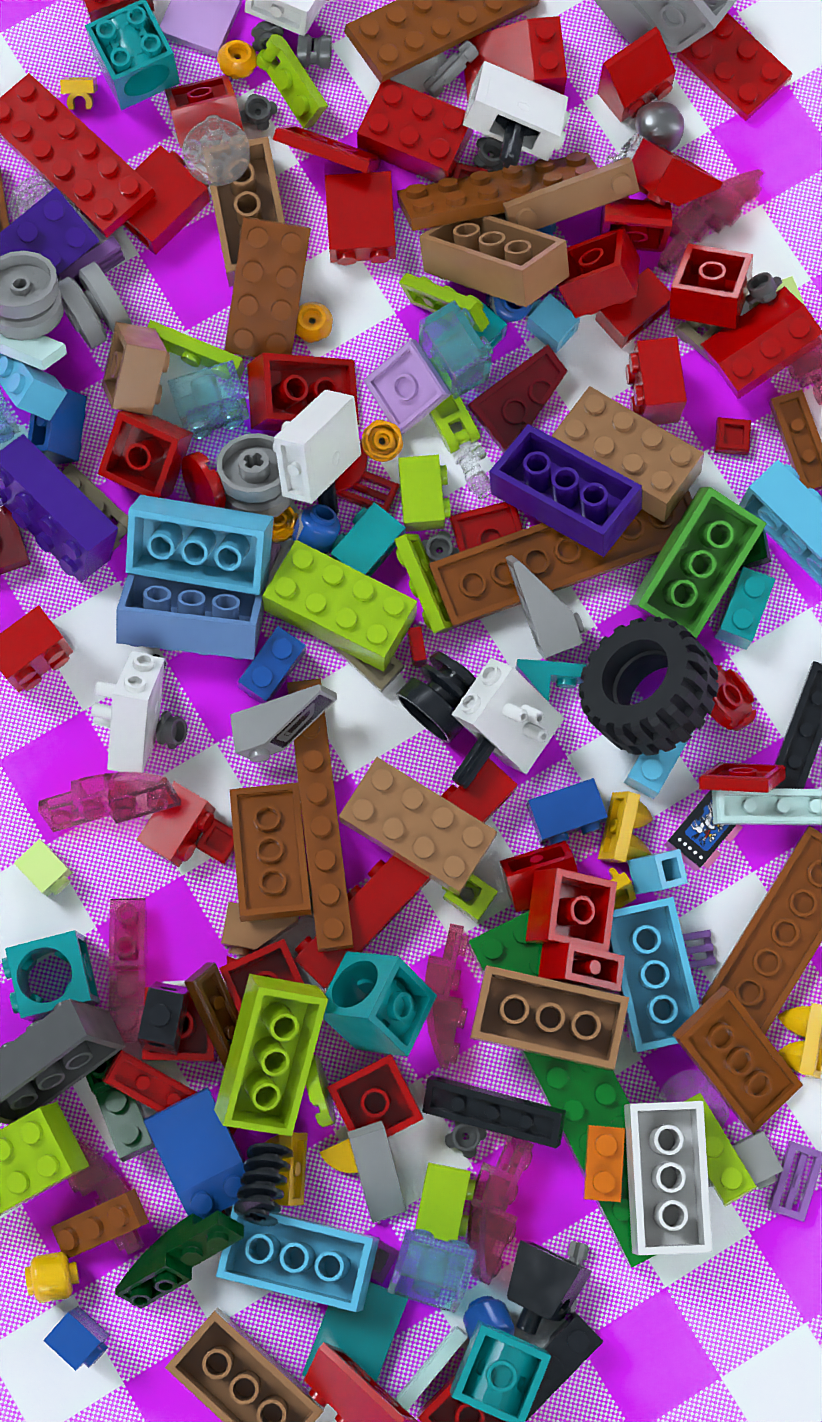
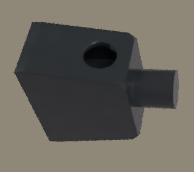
M157 981L149 986L138 1033L141 1049L177 1056L190 999L187 987Z
M521 1240L507 1292L508 1300L523 1307L516 1327L524 1332L536 1335L543 1317L551 1321H562L589 1279L592 1271L534 1242Z

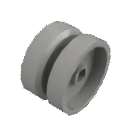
M17 251L0 256V334L16 340L36 339L48 334L60 323L64 314L63 300L55 267L49 259L35 252Z
M95 261L79 270V278L85 289L84 292L77 282L70 277H66L58 282L64 312L74 329L80 333L90 349L107 341V334L100 321L101 319H103L112 332H114L116 322L132 324L120 298Z
M261 433L244 434L232 439L221 449L217 457V472L225 491L226 509L277 517L290 506L292 499L282 496L277 456L273 451V436Z

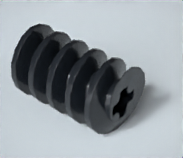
M256 1143L249 1146L246 1152L249 1159L243 1165L245 1173L240 1178L242 1187L237 1191V1198L239 1200L234 1204V1212L240 1218L252 1224L273 1226L278 1223V1220L270 1216L269 1213L281 1212V1206L272 1200L284 1198V1192L276 1188V1186L287 1184V1178L278 1173L290 1170V1164L283 1161L282 1158L293 1157V1150L274 1143Z

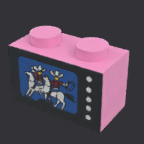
M710 790L664 846L670 851L680 849L683 862L695 872L702 865L709 869L721 854L716 850L724 839L730 843L743 827L741 825L713 824L712 790Z

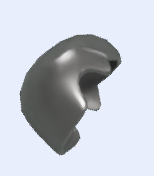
M653 101L638 110L635 118V128L644 138L657 145H665L667 150L672 151L679 145L683 136L684 118L673 104Z

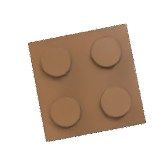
M121 322L115 323L102 381V387L112 409L152 415L154 404L158 405L160 403L162 385L159 383L162 372L166 373L168 370L170 354L167 352L156 329Z

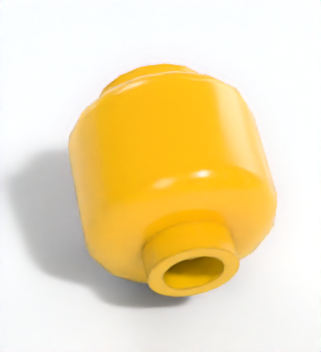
M61 1251L33 1257L30 1266L25 1267L28 1295H34L39 1303L69 1298L73 1292V1284L79 1283L77 1262L69 1263L67 1254Z

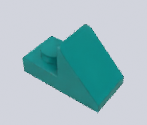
M517 659L515 669L549 702L550 682H556V686L560 688H576L577 684L584 682L581 679V673L586 664Z

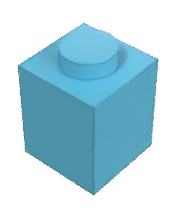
M549 294L543 301L538 299L533 303L527 315L529 317L526 329L545 345L548 344L553 352L557 353L578 331L580 318H575L566 306Z
M680 849L627 860L635 895L665 890L688 883Z

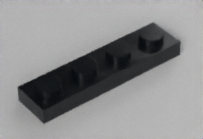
M813 661L811 663L774 765L786 766V779L774 789H804L821 743L822 664Z
M434 1075L427 1078L422 1112L552 1148H557L561 1145L566 1110Z

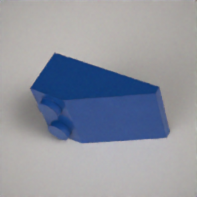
M208 1087L144 1119L145 1126L187 1215L189 1216L193 1213L202 1219L216 1211L221 1212L239 1200L237 1198V1191L242 1187L240 1178L245 1173L243 1165L246 1161L229 1127L223 1126L214 1111L216 1101Z

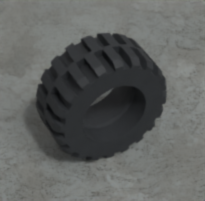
M647 617L646 621L638 618L631 620L630 625L626 627L620 625L613 629L614 633L610 637L605 636L599 642L600 646L596 651L592 650L587 658L589 664L587 667H583L581 679L584 682L579 685V697L582 699L581 708L588 721L620 750H626L629 754L641 755L643 752L646 756L659 754L661 749L664 752L675 749V744L680 741L682 743L687 742L692 738L690 734L696 728L700 730L706 723L704 717L707 713L711 714L715 705L712 699L717 697L719 684L716 680H718L719 675L717 666L713 663L714 659L683 625H679L676 621L669 618L662 620L661 617ZM667 668L666 676L659 688L647 699L630 705L632 695L639 683L652 672Z

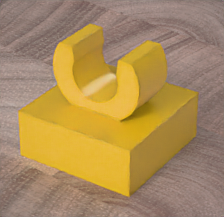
M64 77L60 80L61 94H70L67 98L69 110L75 109L74 101L76 96H82L85 99L86 109L93 107V97L90 93L98 91L97 77Z
M614 868L608 869L611 881L617 882L614 910L637 898L632 881L625 872L618 874Z

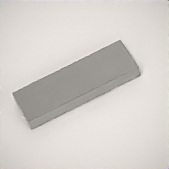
M382 1121L347 1132L372 1223L406 1212Z

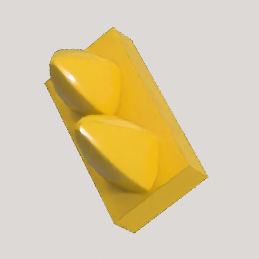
M630 791L612 793L598 860L608 863H628L627 860L651 854L645 843L632 834L633 829L644 827L653 821L650 811L640 801V794Z
M811 1003V1006H799L785 1010L778 1015V1019L787 1029L805 1037V1041L790 1043L778 1051L791 1069L806 1077L821 1079L822 1005Z
M293 1132L292 1137L276 1135L265 1142L283 1145L293 1150V1157L282 1158L283 1161L290 1164V1170L278 1173L287 1178L286 1185L276 1186V1188L284 1192V1198L272 1200L279 1205H304L308 1133Z

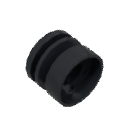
M435 651L429 657L433 666L423 664L420 667L428 683L425 684L416 678H410L396 693V697L402 706L428 731L442 741L450 743L464 728L451 714L476 678L459 662L440 651Z

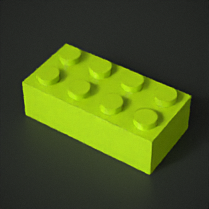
M295 540L262 595L264 611L383 672L386 670L417 616V600L298 540Z
M249 974L214 1108L223 1126L292 1137L328 998L318 986Z
M58 1102L39 1107L0 1129V1216L89 1167Z

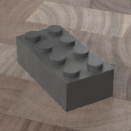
M73 999L64 1000L58 1003L53 1008V1012L45 1018L30 1024L26 1028V1032L14 1041L7 1042L0 1047V1123L11 1124L37 1108L47 1105L126 1047L108 1010Z

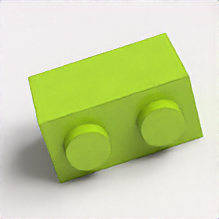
M439 454L398 458L403 525L406 527V532L444 529L445 518H451L449 497L443 498L442 486L448 485L446 465H440Z
M428 1162L414 1235L457 1244L458 1236L465 1237L469 1215L463 1214L465 1200L472 1201L476 1179L470 1178V1170Z

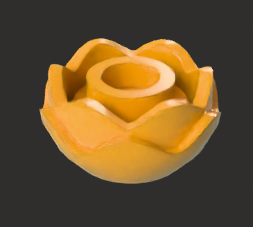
M231 40L225 43L218 51L217 62L220 69L232 79L248 77L253 73L254 68L257 67L256 51L245 41Z
M306 302L300 305L295 334L308 343L318 342L327 338L331 333L333 324L330 310L318 302ZM314 319L315 322L310 323L309 320Z
M375 420L363 431L361 438L363 450L367 456L375 461H390L403 448L401 431L393 423ZM379 439H383L385 443L380 444Z
M290 506L279 516L274 517L272 542H284L292 538L293 528L299 516L297 513H294Z

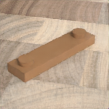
M627 157L504 202L503 207L508 222L537 230L640 192L633 162Z

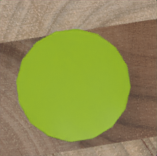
M313 1055L306 1088L310 1102H312L313 1106L319 1107L320 1113L315 1115L318 1124L321 1127L335 1124V1111L332 1097L327 1089L329 1085L318 1055Z

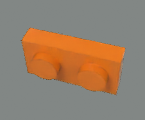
M588 1125L583 1199L621 1202L625 1128Z

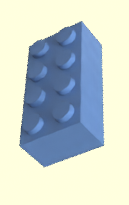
M128 573L116 609V643L133 647L143 646L160 648L167 651L176 650L198 653L200 655H218L234 659L254 660L263 623L264 606L262 595L265 592V587L260 595Z

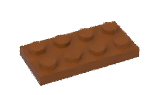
M243 216L224 347L225 351L250 357H257L262 353L292 355L311 231L310 227Z
M298 782L229 789L240 921L246 922L311 915Z
M724 985L672 1034L743 1126L753 1134L803 1086L733 992Z

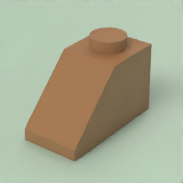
M229 902L221 944L229 947V954L246 956L250 951L255 952L266 947L299 923L300 916L241 922L239 903Z

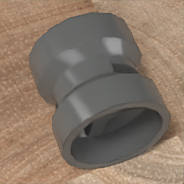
M305 34V36L299 35L297 58L302 66L308 67L312 64L318 65L320 69H330L332 36L321 35L319 38H312L309 34Z

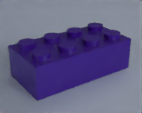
M56 187L0 232V256L17 251L39 253L51 261L56 269L58 279L60 278L59 275L100 245V240Z
M530 424L523 429L489 471L492 495L603 557L642 509V485Z
M24 434L0 450V506L3 505L12 513L16 524L22 529L26 528L35 537L39 547L45 552H50L59 561L63 571L69 576L73 575L80 583L110 561L118 527Z

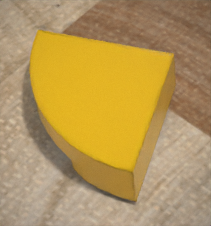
M349 1138L319 1152L324 1161L332 1168L344 1173H358Z

